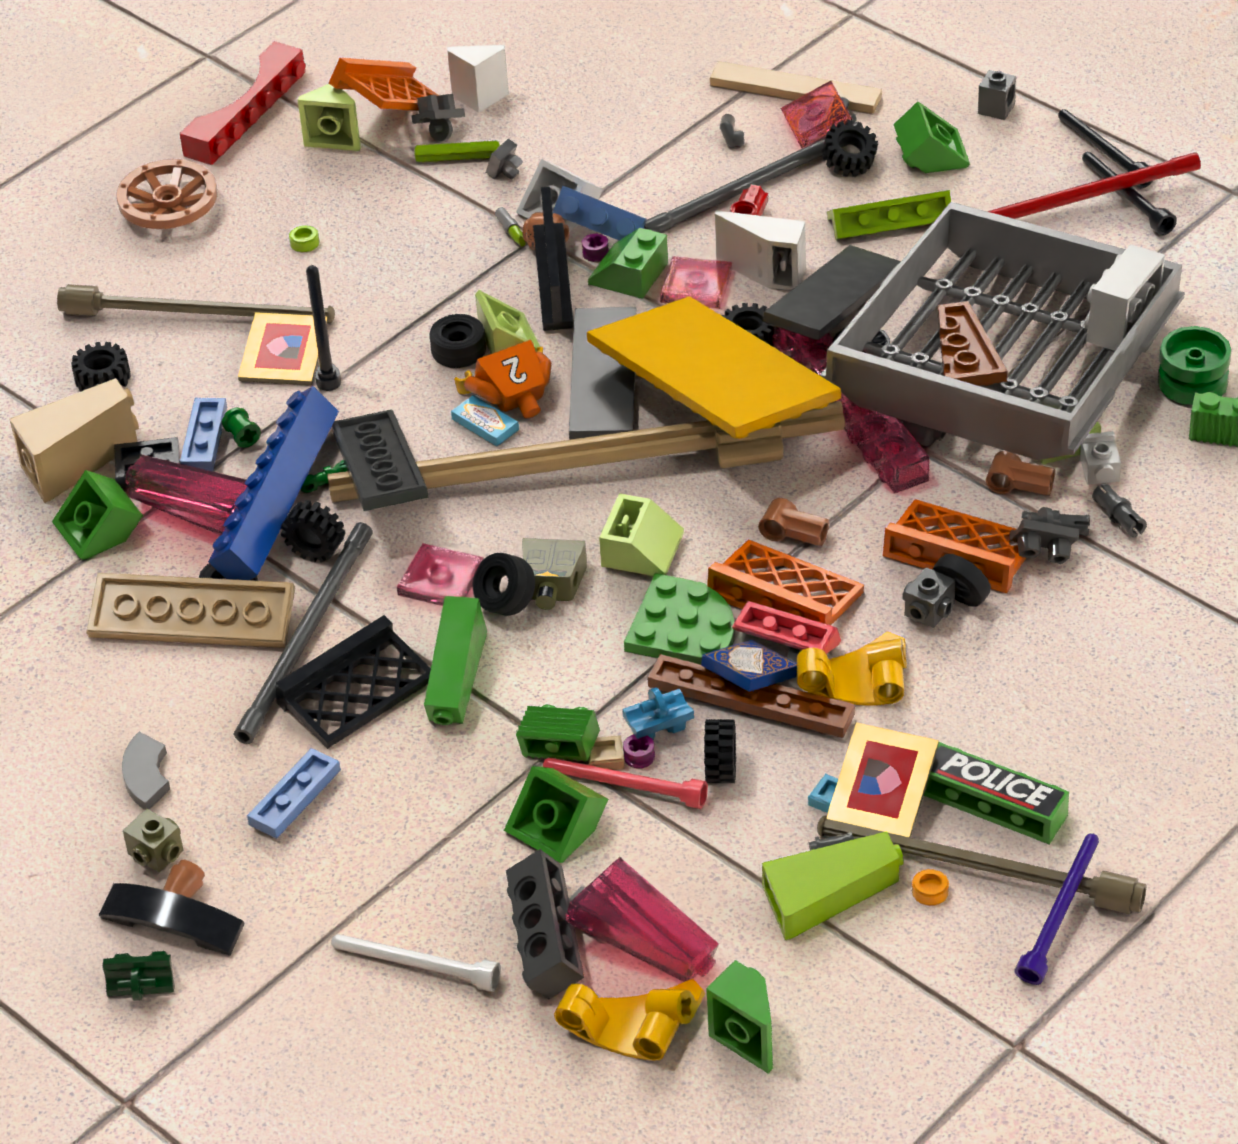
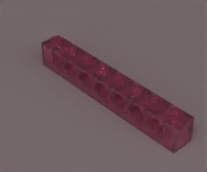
M776 326V334L773 335L775 347L780 352H783L818 375L826 368L827 350L835 341L829 333L819 340H815ZM841 393V399L834 402L841 401L845 420L844 430L847 433V437L852 444H856L860 449L866 463H871L876 469L881 482L887 483L894 493L928 482L929 456L901 421L895 417L858 407Z

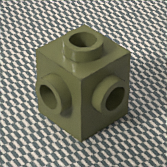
M149 809L143 811L122 830L128 855L132 856L141 866L147 865L158 873L169 863L174 862L180 853L184 851L179 826L169 818L164 819Z

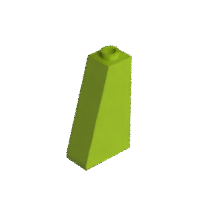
M886 831L762 862L763 889L784 939H792L899 882V866L904 864L903 854L898 844L893 845Z

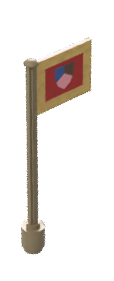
M68 284L66 287H60L58 290V310L65 311L67 315L96 316L99 310L112 308L254 317L238 380L295 385L313 384L319 357L311 307L104 295L103 292H99L98 286ZM329 305L328 308H324L326 324L332 323L335 318V310Z
M856 723L828 814L821 817L817 824V832L821 837L824 835L838 836L851 831L853 838L858 839L887 831L893 845L898 844L904 853L1053 887H1062L1068 875L1066 872L911 838L939 746V740ZM1102 871L1100 877L1094 876L1093 879L1083 877L1076 892L1088 894L1090 898L1095 899V907L1131 914L1132 911L1138 913L1142 911L1147 885L1138 882V878Z

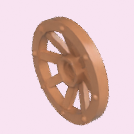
M166 159L142 165L127 174L117 188L116 198L120 213L131 223L151 229H169L192 223L210 211L217 199V186L213 174L203 165L189 160ZM172 173L170 184L161 185L156 177ZM182 174L194 177L190 183L180 189ZM147 180L153 190V194L138 189L136 186ZM204 184L206 187L204 193L190 196ZM131 196L146 203L130 204L128 198Z

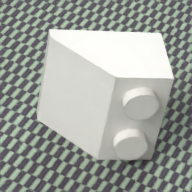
M541 159L516 213L529 219L532 214L543 212L541 187L550 186L552 212L562 186L598 200L603 189L560 166ZM564 219L565 225L569 227V231L579 225Z

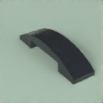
M113 883L99 913V917L129 927H133L135 923L192 939L199 947L230 956L245 924L243 920L198 900L162 889L127 883Z

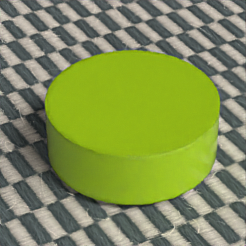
M309 225L298 226L289 233L290 246L297 252L312 251L320 243L318 230Z

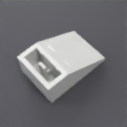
M715 211L717 262L771 289L791 291L802 282L806 270L805 221Z

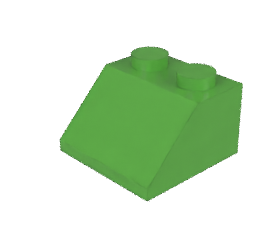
M917 101L893 124L897 134L896 140L903 151L902 158L911 168L917 167L924 173L967 168L970 165L958 129Z
M643 228L636 229L613 244L588 278V284L643 299L668 264L667 234Z
M85 470L52 520V523L78 557L85 560L126 542L143 517V514L115 479Z
M532 766L504 831L536 850L541 849L557 862L563 863L595 831L609 799L554 768Z
M734 960L706 988L709 1037L766 1073H769L773 1069L772 1021L766 980L756 969L746 967Z

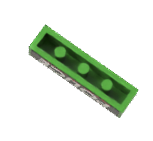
M939 742L923 796L1046 844L1051 843L1068 816L1069 791Z

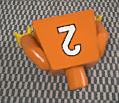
M528 340L477 359L475 377L468 370L464 373V379L455 377L454 381L459 394L465 395L472 392L491 404H496L504 412L519 407L523 417L529 419L538 415L541 411L536 400L543 397L544 389L550 382L552 362L543 354V347H537L536 352L532 340Z

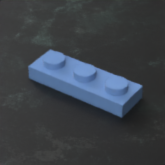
M562 186L553 209V213L561 215L566 220L616 240H621L638 228H644L647 221L644 217L566 186Z
M226 398L194 399L180 458L182 471L214 470L223 429L221 421L227 411Z
M310 748L247 815L248 825L277 839L341 771L339 761Z

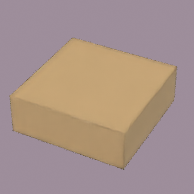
M621 735L597 737L588 758L589 765L610 770L625 769Z

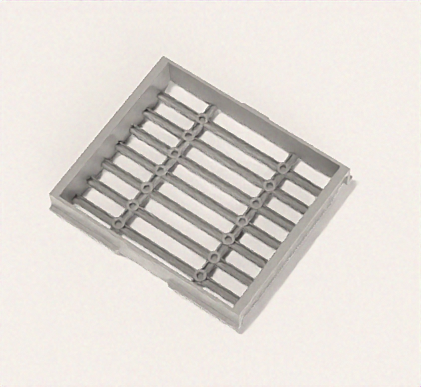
M950 202L904 259L881 282L879 289L828 348L827 366L820 376L841 388V393L861 408L1035 460L1074 455L1115 397V390L1141 353L1149 349L1184 299L1185 292L1179 291L1182 264L1165 260L1161 288L1116 351L1103 347L1070 394L1058 397L1049 393L1087 343L1088 329L1084 327L1085 320L1080 321L1069 317L1081 301L1087 299L1092 284L1098 283L1104 270L1110 269L1117 255H1122L1126 249ZM947 248L960 258L944 279L934 280L924 277ZM969 266L984 270L972 287L963 288L955 286V283ZM997 274L1013 279L1001 295L991 296L983 293ZM1026 282L1041 286V289L1030 303L1019 304L1012 302ZM916 285L922 289L932 291L931 295L891 344L883 346L871 342ZM1054 291L1070 294V297L1059 311L1051 313L1041 310ZM945 296L960 299V302L968 301L971 307L977 304L990 308L980 321L986 333L1003 312L1019 316L995 347L1001 360L1032 320L1048 324L1009 378H1007V382L995 383L990 386H977L943 376L942 363L931 360L940 348L939 329L920 352L911 354L902 351ZM1061 328L1077 333L1038 387L1031 389L1019 385Z

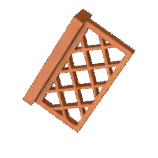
M340 57L328 82L336 89L355 90L380 109L419 111L417 98L429 95L439 96L413 77L417 68L409 62Z
M914 499L896 524L890 522L885 528L884 557L924 569L926 567L933 569L936 562L942 556L954 554L963 557L981 570L990 583V589L1006 594L1012 587L1013 576L1026 560V557L1019 556L1018 545L1011 546L1009 542H1012L1010 541V531L1016 530L1015 528ZM919 512L930 517L918 518L916 514ZM956 523L960 524L961 526L949 528L947 524ZM938 526L940 529L927 531L925 527ZM987 532L992 535L980 537L978 533ZM969 535L970 539L958 540L956 537ZM1000 544L1002 548L989 550L987 546Z
M749 539L723 564L714 562L708 568L707 586L718 592L730 605L743 609L747 601L830 626L864 593V584ZM752 553L762 558L747 559L746 556ZM785 566L790 569L776 571L775 567ZM767 568L769 572L753 573L752 569ZM813 577L820 581L805 582L804 578ZM796 579L797 583L782 585L781 580ZM844 589L849 592L835 594L833 590ZM825 591L827 595L811 596L810 592Z

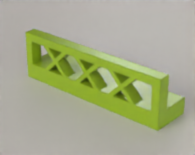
M950 190L832 209L827 211V218L833 222L835 240L933 224L951 202Z

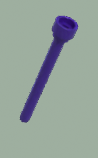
M1094 833L1085 836L1032 951L1022 955L1015 967V974L1024 982L1039 985L1044 980L1048 971L1046 955L1098 846L1099 838Z

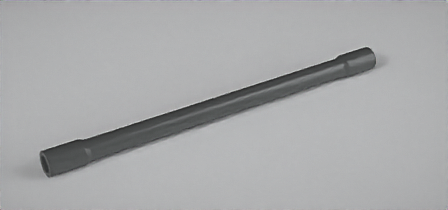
M825 138L673 210L660 213L648 219L643 229L659 233L667 231L672 226L742 194L743 190L748 189L750 185L759 186L823 155L822 147ZM841 144V145H839V146H840V147H845V146H847V145H849V144Z
M362 522L356 523L344 543L343 550L253 704L246 710L236 727L234 737L239 742L250 744L254 740L265 721L268 710L276 698V683L288 676L356 558L362 553L371 538L373 531L369 525Z

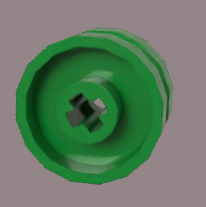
M1189 326L1171 331L1163 338L1160 347V366L1158 369V385L1160 390L1169 399L1186 405H1193L1195 393L1204 394L1212 392L1218 396H1223L1226 393L1229 381V365L1232 351L1229 341L1221 333L1206 327Z

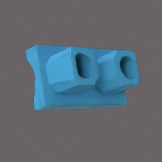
M657 687L649 689V700L622 709L623 717L637 739L648 735L654 740L656 737L655 732L664 729L672 733L685 730L686 721L694 719V710L687 704L680 689L663 695Z

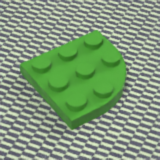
M655 573L624 640V652L658 658L662 654L701 664L702 654L733 646L735 630L732 627L734 624L733 612L727 601L705 583Z

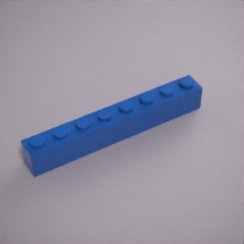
M314 386L303 392L296 391L287 400L286 404L288 407L286 411L276 421L278 425L276 431L267 439L266 444L268 446L265 452L255 462L257 465L255 472L245 481L247 486L245 491L236 499L234 512L223 524L225 527L223 534L213 543L214 551L208 562L226 579L251 580L259 574L281 530V525L286 519L339 413Z

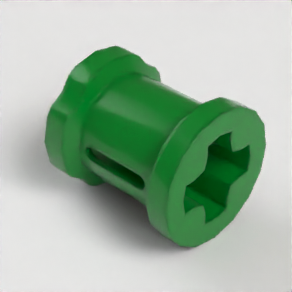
M234 407L225 413L221 421L222 427L225 431L231 432L234 435V441L239 447L248 448L259 440L261 429L256 423L249 420V415L244 408Z

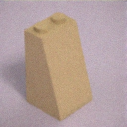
M116 378L10 418L20 466L44 503L51 501L77 484L85 470L95 472L115 459V444L138 442L135 430L139 429V424L136 416L131 411V406H134L132 394L128 388L123 389Z

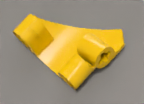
M886 631L860 649L830 659L821 649H804L797 655V684L801 689L809 693L855 705H886L896 703L904 696L903 669L907 668L905 638Z
M693 978L667 989H653L648 994L618 998L598 997L589 987L576 983L568 986L555 1010L554 1017L563 1028L598 1047L632 1058L656 1061L664 1057L680 1024L691 1022L705 992Z

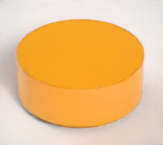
M926 869L918 872L913 877L912 895L919 903L928 906L938 905L948 897L949 881L942 872Z

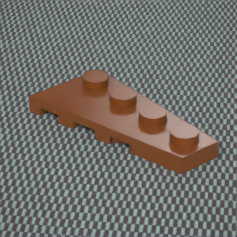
M964 301L938 305L937 317L943 376L977 386H990L995 383L1007 382L1008 371L970 303Z

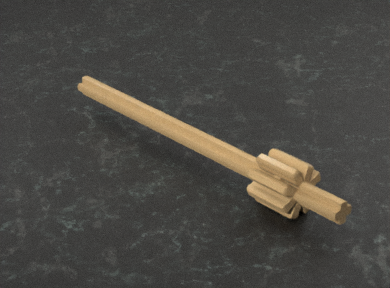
M839 401L829 403L823 409H813L802 413L799 418L786 419L775 423V426L772 428L756 430L741 439L732 438L727 432L718 426L712 425L710 421L705 420L416 461V464L427 489L716 448L719 466L721 468L781 460L784 453L783 438L844 430L845 420L842 403ZM348 471L328 474L332 502L359 499Z

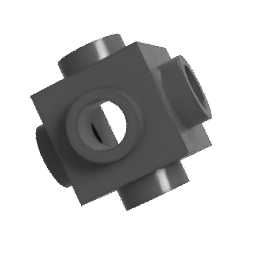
M926 567L913 582L910 581L903 591L902 599L905 601L904 616L934 628L943 617L947 618L955 604V579Z

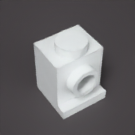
M1114 431L1088 434L1081 444L1080 460L1087 485L1120 482L1121 461L1115 443Z

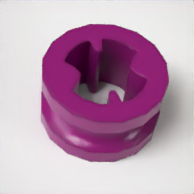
M598 233L585 236L582 240L584 259L591 262L602 261L609 251L608 238Z
M630 735L623 742L624 761L630 767L645 768L655 760L654 741L648 735L639 739L635 735Z

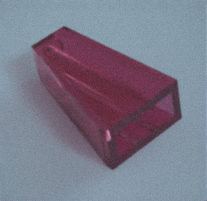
M142 455L134 465H130L126 474L130 498L218 535L223 534L225 530L224 522L234 512L236 499L247 487L245 485L246 479Z
M621 857L615 860L570 902L565 916V920L569 924L683 982L694 979L697 975L704 977L717 961L713 957L719 943Z

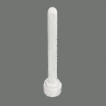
M341 934L333 936L331 940L332 946L336 949L471 980L472 984H476L478 989L490 992L496 990L501 976L500 963L484 959L482 962H475L473 965Z

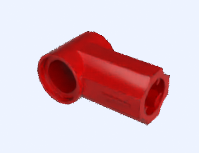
M750 185L748 189L743 190L739 200L731 205L730 212L761 216L768 203V193L761 186Z

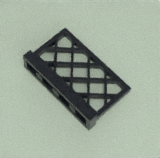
M550 186L541 187L544 224L533 225L543 331L574 328L564 225L563 223L553 222Z
M383 615L276 683V703L284 712L290 710L328 749L426 686L429 681L431 668L393 631V623ZM391 644L400 652L399 658L379 657L380 651ZM359 664L374 665L372 676L353 674V668ZM378 666L398 667L397 678L377 676ZM402 668L417 669L422 674L415 680L401 678ZM333 681L347 682L345 693L326 691V685ZM351 683L370 684V695L350 693ZM375 685L395 687V693L388 697L374 696ZM306 698L318 699L319 707L318 710L303 709L298 703ZM324 700L344 702L343 712L323 711ZM348 702L368 704V710L362 714L347 713ZM321 720L341 722L340 728L329 735L320 727Z

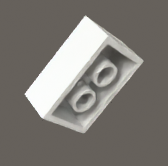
M1130 244L1122 255H1117L1110 269H1105L1098 283L1092 284L1089 289L1087 301L1091 303L1090 311L1084 323L1085 329H1088L1086 342L1116 351L1161 288L1165 254Z

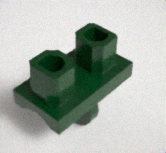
M155 951L149 956L132 957L128 953L115 954L113 958L103 959L102 966L105 974L107 996L132 995L133 1001L142 1000L143 994L174 992L175 985L171 955H167L166 951Z

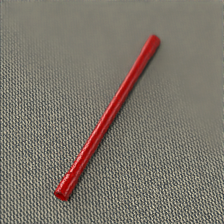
M1193 152L1172 158L1163 163L987 212L1017 219L1168 176H1178L1201 169V161L1198 153Z

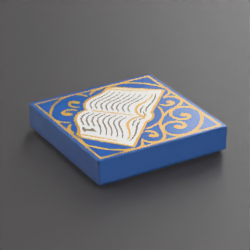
M753 640L702 654L701 665L704 668L749 692L797 677V664Z

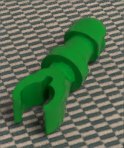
M341 460L333 468L326 466L320 473L307 475L300 490L304 493L318 490L319 486L329 484L328 474L348 471L344 460Z

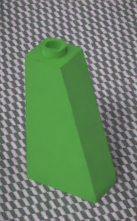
M444 597L424 702L428 720L439 725L463 724L487 635V628L478 598Z

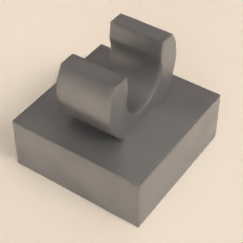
M508 138L491 154L485 173L494 179L502 172L510 179L518 175L520 171L517 168L523 161L519 156L514 155L517 144Z

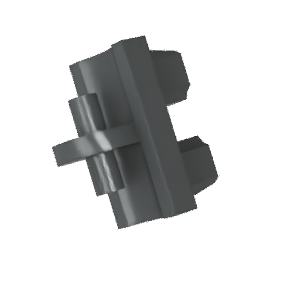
M453 94L429 95L417 98L419 114L411 115L413 124L430 123V136L440 142L448 140L452 135L453 126L449 118L466 117L464 108H455Z
M1048 507L1040 508L1037 515L1029 514L1027 519L1021 521L1016 530L1010 531V541L1017 542L1019 556L1034 558L1041 553V547L1048 548V560L1057 564H1063L1070 558L1071 545L1079 539V529L1061 526V520L1054 519L1053 511Z

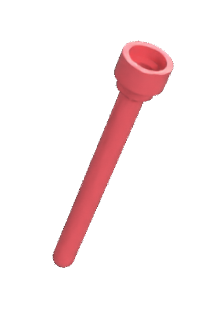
M547 758L543 762V767L554 768L564 775L678 797L681 802H685L687 807L702 809L707 798L708 784L707 781L692 778L690 781H683L681 784L555 758Z

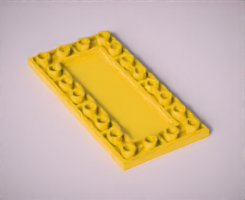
M690 296L587 331V342L600 349L602 353L618 361L620 365H624L635 372L637 376L652 383L655 388L661 389L672 396L674 400L689 407L692 412L698 413L710 421L712 425L718 426L732 438H745L751 432L762 428H772L775 426V423L786 419L799 418L802 413L813 409H823L829 403L841 399V388Z

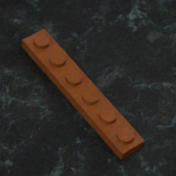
M662 654L659 655L647 677L648 687L650 688L657 687L665 692L680 689L684 697L844 738L855 715V704L778 684L749 692L704 668L701 664Z

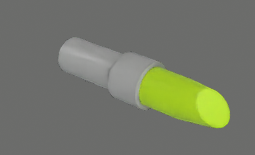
M504 207L498 208L495 211V215L503 225L505 232L519 246H525L526 242L523 239V232L520 230L519 224L509 215Z

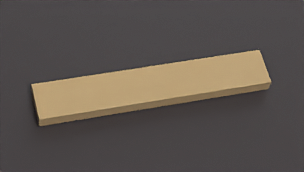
M718 61L710 76L711 86L808 103L816 98H837L833 96L837 93L838 97H845L849 100L848 110L874 114L882 98V89L721 61Z

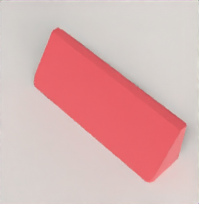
M747 601L732 626L734 630L799 650L818 648L826 654L836 648L841 642L837 627Z

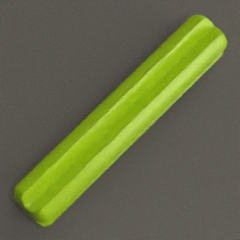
M494 140L416 145L414 154L416 162L490 158L491 154L500 146V143Z

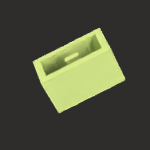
M619 493L599 537L601 567L654 576L655 573L667 575L683 537L684 528L653 500Z

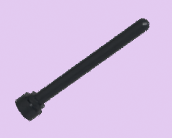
M1062 109L1059 111L1058 118L1126 171L1130 172L1150 166L1146 162H1134L1068 110ZM1153 181L1136 186L1142 189L1148 187Z
M1085 152L1082 155L1083 162L1103 179L1117 175L1091 152ZM1132 187L1118 190V192L1149 217L1151 228L1159 235H1167L1175 228L1177 218L1168 209L1156 208Z
M311 265L306 269L320 364L315 372L316 385L320 390L332 391L341 384L340 371L332 364L319 270L316 266Z

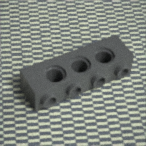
M539 849L506 870L508 881L507 893L513 908L512 921L517 930L519 941L517 949L521 955L524 969L522 972L523 980L531 990H536L546 998L551 999L567 989L571 984L582 980L584 974L563 867Z

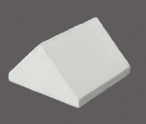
M505 45L447 47L451 92L455 99L480 113L509 94Z

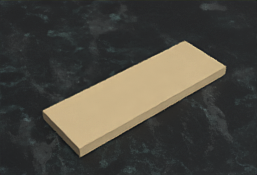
M97 573L86 633L89 638L285 648L295 586L294 583Z

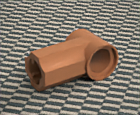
M1000 451L994 456L985 481L988 488L998 494H1007L1013 489L1050 496L1055 478V469L1022 462L1015 453Z
M776 498L770 503L761 518L758 529L766 539L771 541H782L786 536L822 546L829 530V519L797 511L796 506L791 501L785 498Z

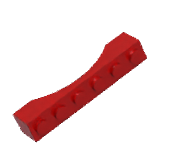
M276 41L268 46L259 55V74L254 84L244 95L222 109L195 117L179 133L183 156L213 165L304 75L306 64L304 62L303 50Z

